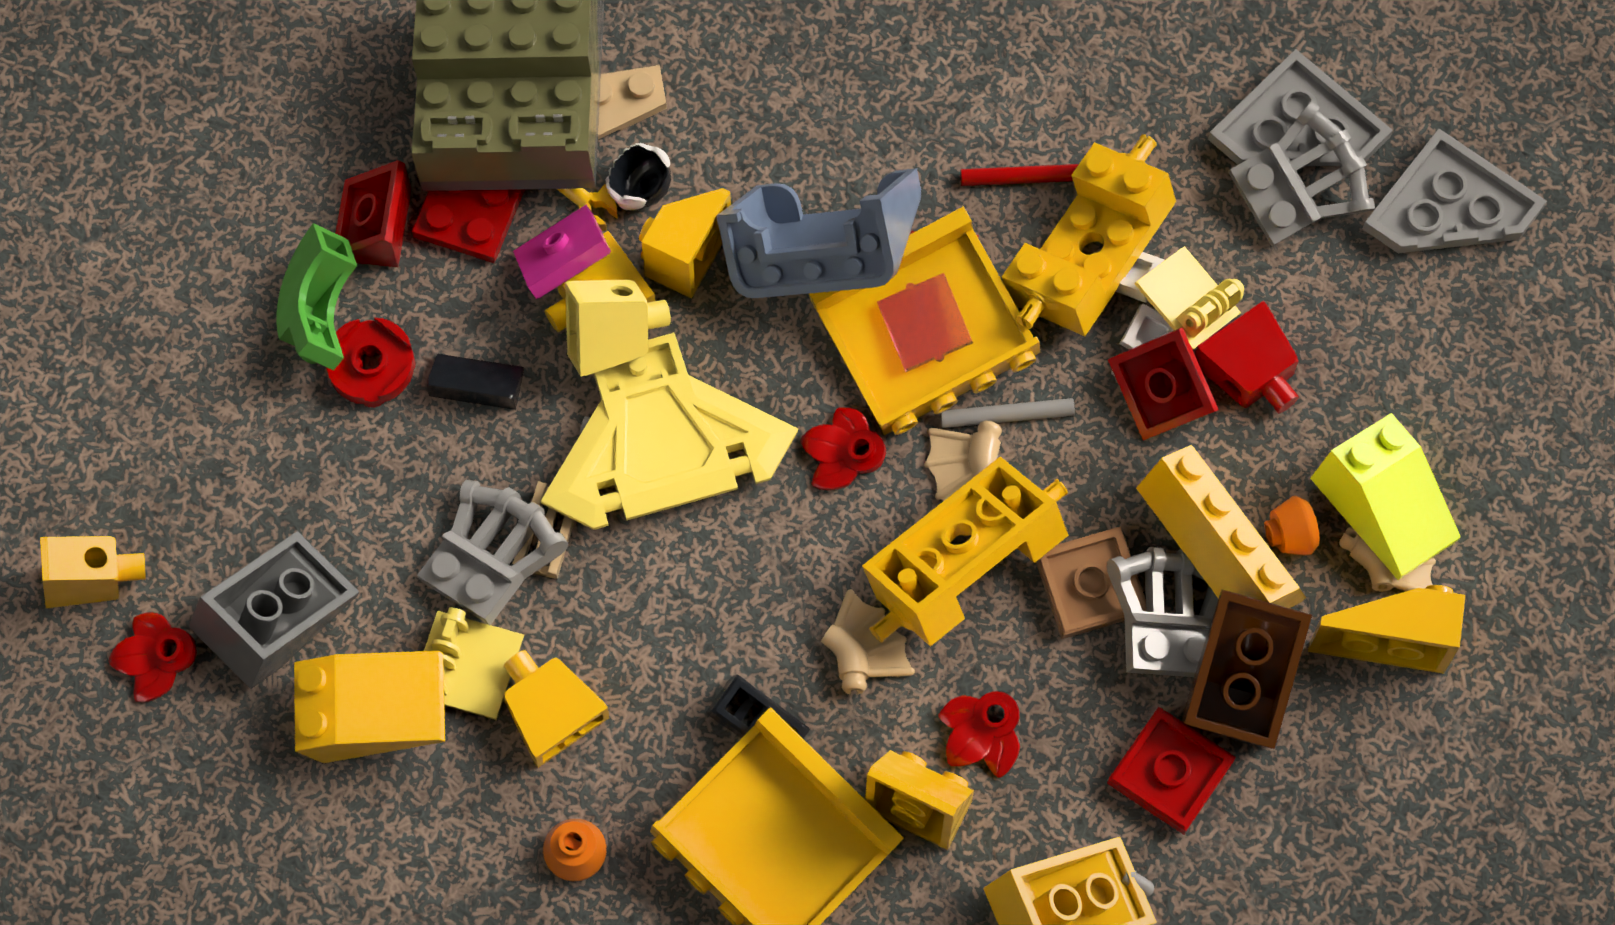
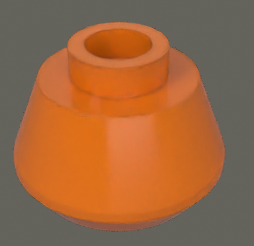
M1292 496L1270 512V520L1264 522L1265 534L1271 547L1277 546L1281 553L1309 556L1319 546V529L1314 511L1310 503L1301 497Z
M568 819L558 823L549 831L543 845V856L546 865L553 874L567 881H582L596 874L602 867L607 853L606 841L602 832L594 824L583 819Z

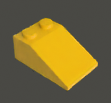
M1429 585L1426 588L1412 589L1321 617L1309 642L1308 652L1444 674L1460 648L1465 595L1453 593V589L1447 586Z
M440 651L334 654L294 662L295 751L321 763H329L445 742L443 653Z
M890 750L871 766L867 774L865 800L885 820L948 850L972 803L974 790L968 788L969 784L965 779L954 773L944 771L941 775L926 768L927 763L913 753L903 751L899 755Z
M1121 837L1011 869L983 888L998 925H1153L1157 923L1144 891L1136 883L1134 877L1132 879L1130 875L1135 870ZM1126 873L1130 881L1128 886L1121 882Z

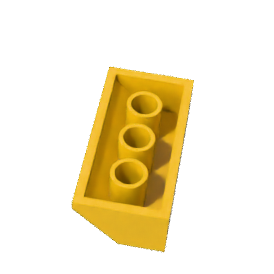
M1192 445L1161 458L1136 487L1218 599L1222 589L1287 608L1301 603L1306 598L1285 567Z

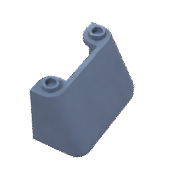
M917 168L896 170L888 173L880 181L877 195L865 196L860 200L861 209L803 214L799 197L791 187L778 183L756 185L717 215L728 272L733 287L739 294L747 298H764L873 288L885 285L898 272L921 200V186Z

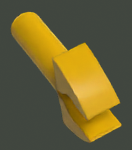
M606 184L598 192L590 193L583 188L557 189L575 203L579 209L586 204L591 212V206L594 208L602 207L618 219L616 202L608 193ZM594 215L601 231H606V222Z

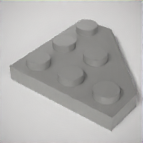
M1295 49L1210 131L1208 140L1239 165L1277 143L1311 100L1320 107L1318 112L1341 130L1346 129L1352 138L1348 142L1357 157L1362 155L1365 162L1391 137L1393 130ZM1306 124L1285 152L1290 161L1325 142L1326 139ZM1334 150L1306 166H1342Z
M1438 129L1368 217L1362 229L1397 253L1519 240L1543 210L1547 201L1441 129Z

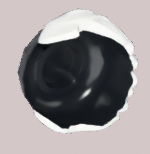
M636 143L630 145V148H625L623 154L613 160V168L608 170L609 176L605 181L608 193L623 210H638L643 207H649L657 204L668 193L671 183L668 155L657 147Z

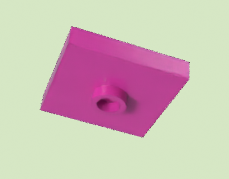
M586 204L513 252L529 290L537 299L610 254L611 250L595 216Z

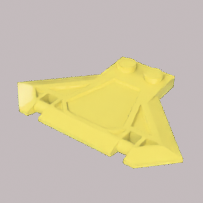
M675 333L649 339L648 352L644 357L593 373L601 401L544 494L541 504L596 530L609 526L605 513L623 509L625 518L628 521L737 490L738 486L735 477L746 473H752L756 484L771 480L795 438L798 428L689 376ZM744 449V456L729 459L728 453ZM615 485L616 492L600 496L599 489Z

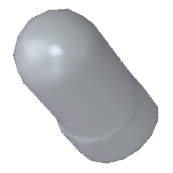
M1136 870L1131 872L1132 879L1134 877L1136 883L1144 891L1145 896H1151L1154 892L1153 883L1138 874ZM1127 873L1121 880L1126 886L1130 883Z

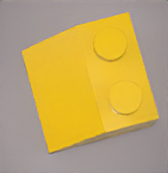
M721 188L662 205L655 219L649 217L646 220L639 235V241L642 242L641 259L644 260L646 277L689 298L693 297L722 246L717 215L731 205L730 191Z

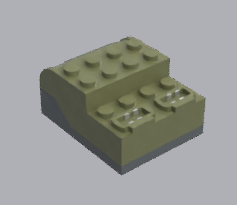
M416 0L412 62L417 77L411 154L422 191L596 188L604 20L603 0Z

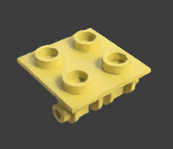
M1185 246L1134 283L1173 330L1183 327L1192 350L1241 313L1235 305L1243 298L1244 286L1242 282L1237 279H1225L1217 285Z
M449 607L447 613L437 611L424 651H440L443 653L444 706L497 720L504 699L503 694L507 690L511 678L504 668V664L519 652L524 634L466 619V613L457 608Z

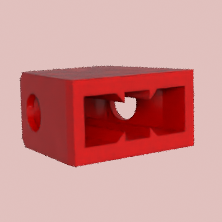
M1264 300L1197 346L1195 357L1202 372L1243 408H1248L1264 396L1280 414L1289 409L1299 399L1297 393L1286 381L1294 375L1299 362L1298 357Z

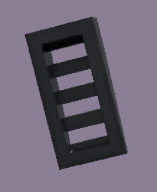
M738 674L728 680L706 711L707 715L740 738L756 724L757 720L770 707L803 739L810 730L809 727ZM739 693L745 699L732 715L726 709ZM755 704L760 707V710L751 723L746 726L741 721L752 705Z

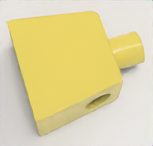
M587 280L565 282L567 355L580 377L644 357L648 352V330L670 325L671 316L666 300L647 303L645 296L634 281Z

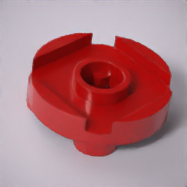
M375 317V321L366 320L360 322V319L350 321L336 331L344 359L334 370L327 368L332 386L342 397L356 404H364L367 407L373 408L379 407L384 402L390 401L401 394L410 383L416 365L410 340L403 329L390 320ZM375 353L381 355L378 359L380 364L378 367L368 370L362 369L363 363L360 359L362 355L366 354L369 357Z

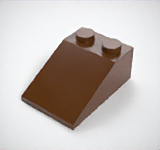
M1222 589L1194 674L1181 721L1187 725L1275 749L1312 615Z

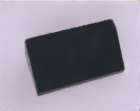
M437 354L426 387L430 397L516 410L524 367Z

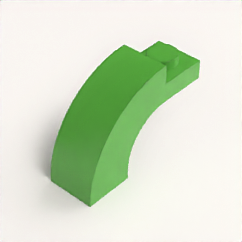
M315 223L311 225L300 241L286 270L277 304V333L280 340L295 346L297 354L304 361L310 364L318 363L334 370L344 359L334 327L335 306L343 285L357 267V263L348 239Z

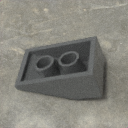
M296 531L202 595L198 601L189 628L252 689L282 668L358 596L359 591Z

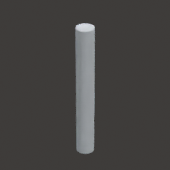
M1073 398L952 409L940 413L942 428L979 425L980 422L985 420L1003 423L1075 416V406Z

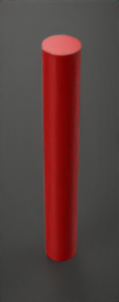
M1079 164L960 169L961 186L1072 182L1071 175Z

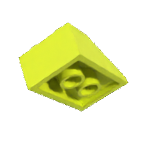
M1392 413L1331 450L1310 478L1397 580L1453 545L1461 537L1421 446Z

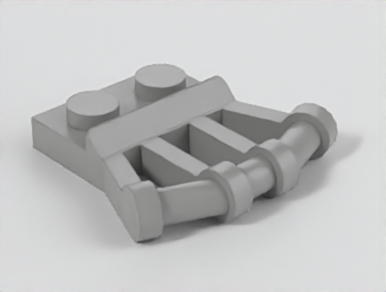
M1312 100L1277 143L1228 171L1271 246L1321 218L1375 210L1374 199L1369 198L1364 169L1367 165L1362 155L1357 157L1348 142L1352 139L1346 129L1341 130L1318 112L1320 107ZM1306 124L1326 139L1325 142L1290 161L1285 152ZM1334 150L1342 167L1305 187L1297 171ZM1348 177L1352 201L1323 206L1315 204L1312 199L1313 196Z
M465 480L461 486L460 505L451 531L442 535L444 540L417 576L423 583L486 624L491 625L523 581L564 553L568 547V542L563 534L554 531L544 516V508L534 502L527 504L522 501L520 494L510 487L504 490L480 486L478 481ZM478 504L494 506V509L470 540L467 539ZM511 515L518 518L517 525L496 553L492 555L486 551V548ZM535 533L540 541L539 547L510 566V563L531 535Z
M1149 547L1147 552L1126 559L1122 556L1109 559L1107 561V572L1125 618L1126 673L1194 677L1218 602V598L1212 589L1208 587L1199 615H1194L1192 575L1202 580L1204 579L1182 549L1176 553H1165L1163 548ZM1163 571H1174L1176 614L1164 613ZM1145 572L1146 611L1142 610L1130 581L1131 576Z

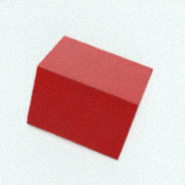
M399 160L344 181L335 233L349 240L356 263L388 267L399 266L412 190L406 165Z
M1183 327L1108 359L1143 441L1219 410Z

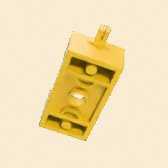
M1141 134L1133 149L1127 154L1116 152L1095 142L1071 175L1078 195L1043 246L1038 249L1024 243L1001 276L1015 305L1022 308L1019 315L1016 316L1019 324L1024 327L1026 325L1028 329H1031L1037 318L1042 317L1084 337L1087 335L1120 286L1119 283L1129 273L1176 203L1169 174L1145 163L1152 150L1157 146L1153 138ZM1091 242L1104 244L1098 253L1090 255L1082 253L1083 248Z
M1000 456L873 556L862 567L876 599L890 611L876 624L869 627L873 636L882 643L897 629L904 627L915 632L931 647L965 619L956 596L1016 548L1035 563L1069 536L1057 505L1061 498L1068 495L1064 484L1055 479L1044 490H1041ZM959 535H971L970 539L963 544H951Z

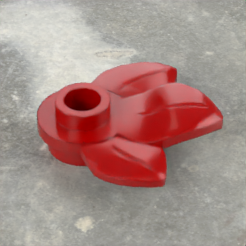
M837 408L833 415V425L822 424L814 426L801 437L800 443L804 450L813 459L820 462L812 478L811 484L813 487L820 490L842 489L849 486L859 473H872L882 465L886 456V445L880 435L869 429L866 417L856 409ZM869 445V450L864 455H856V451L860 447Z
M153 612L139 614L133 618L132 625L135 636L125 638L119 642L109 657V664L115 670L128 676H135L134 700L139 703L153 701L170 691L176 674L189 668L195 661L197 654L196 644L190 633L181 628L172 627L166 617ZM175 642L176 651L173 655L168 657V650L170 646Z
M1000 691L986 693L980 699L962 695L950 700L942 708L938 718L948 727L953 728L946 745L947 762L950 766H968L984 759L991 772L997 778L1003 777L1010 771L1020 752V742L1014 731L1019 723L1020 710L1013 697ZM995 705L1001 706L1005 713L1004 718L998 723H993L988 718L989 709Z

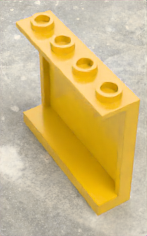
M964 206L910 234L898 272L885 285L873 288L808 293L815 310L884 435L892 431L895 435L907 432L918 424L917 418L932 410L934 414H939L950 409L958 402L956 397L971 389L974 393L988 389L997 382L996 376L1009 369H1012L1013 372H1019L1029 367L1036 361L1035 355L1040 353V342L1037 336L1033 337L1026 325L1024 327L1017 322L1016 316L1020 312L974 232L972 220Z
M771 707L660 821L657 820L652 825L650 833L655 837L651 841L655 849L670 862L674 858L678 859L689 870L685 874L686 879L703 895L710 891L722 903L718 910L732 925H821L904 839L888 821Z

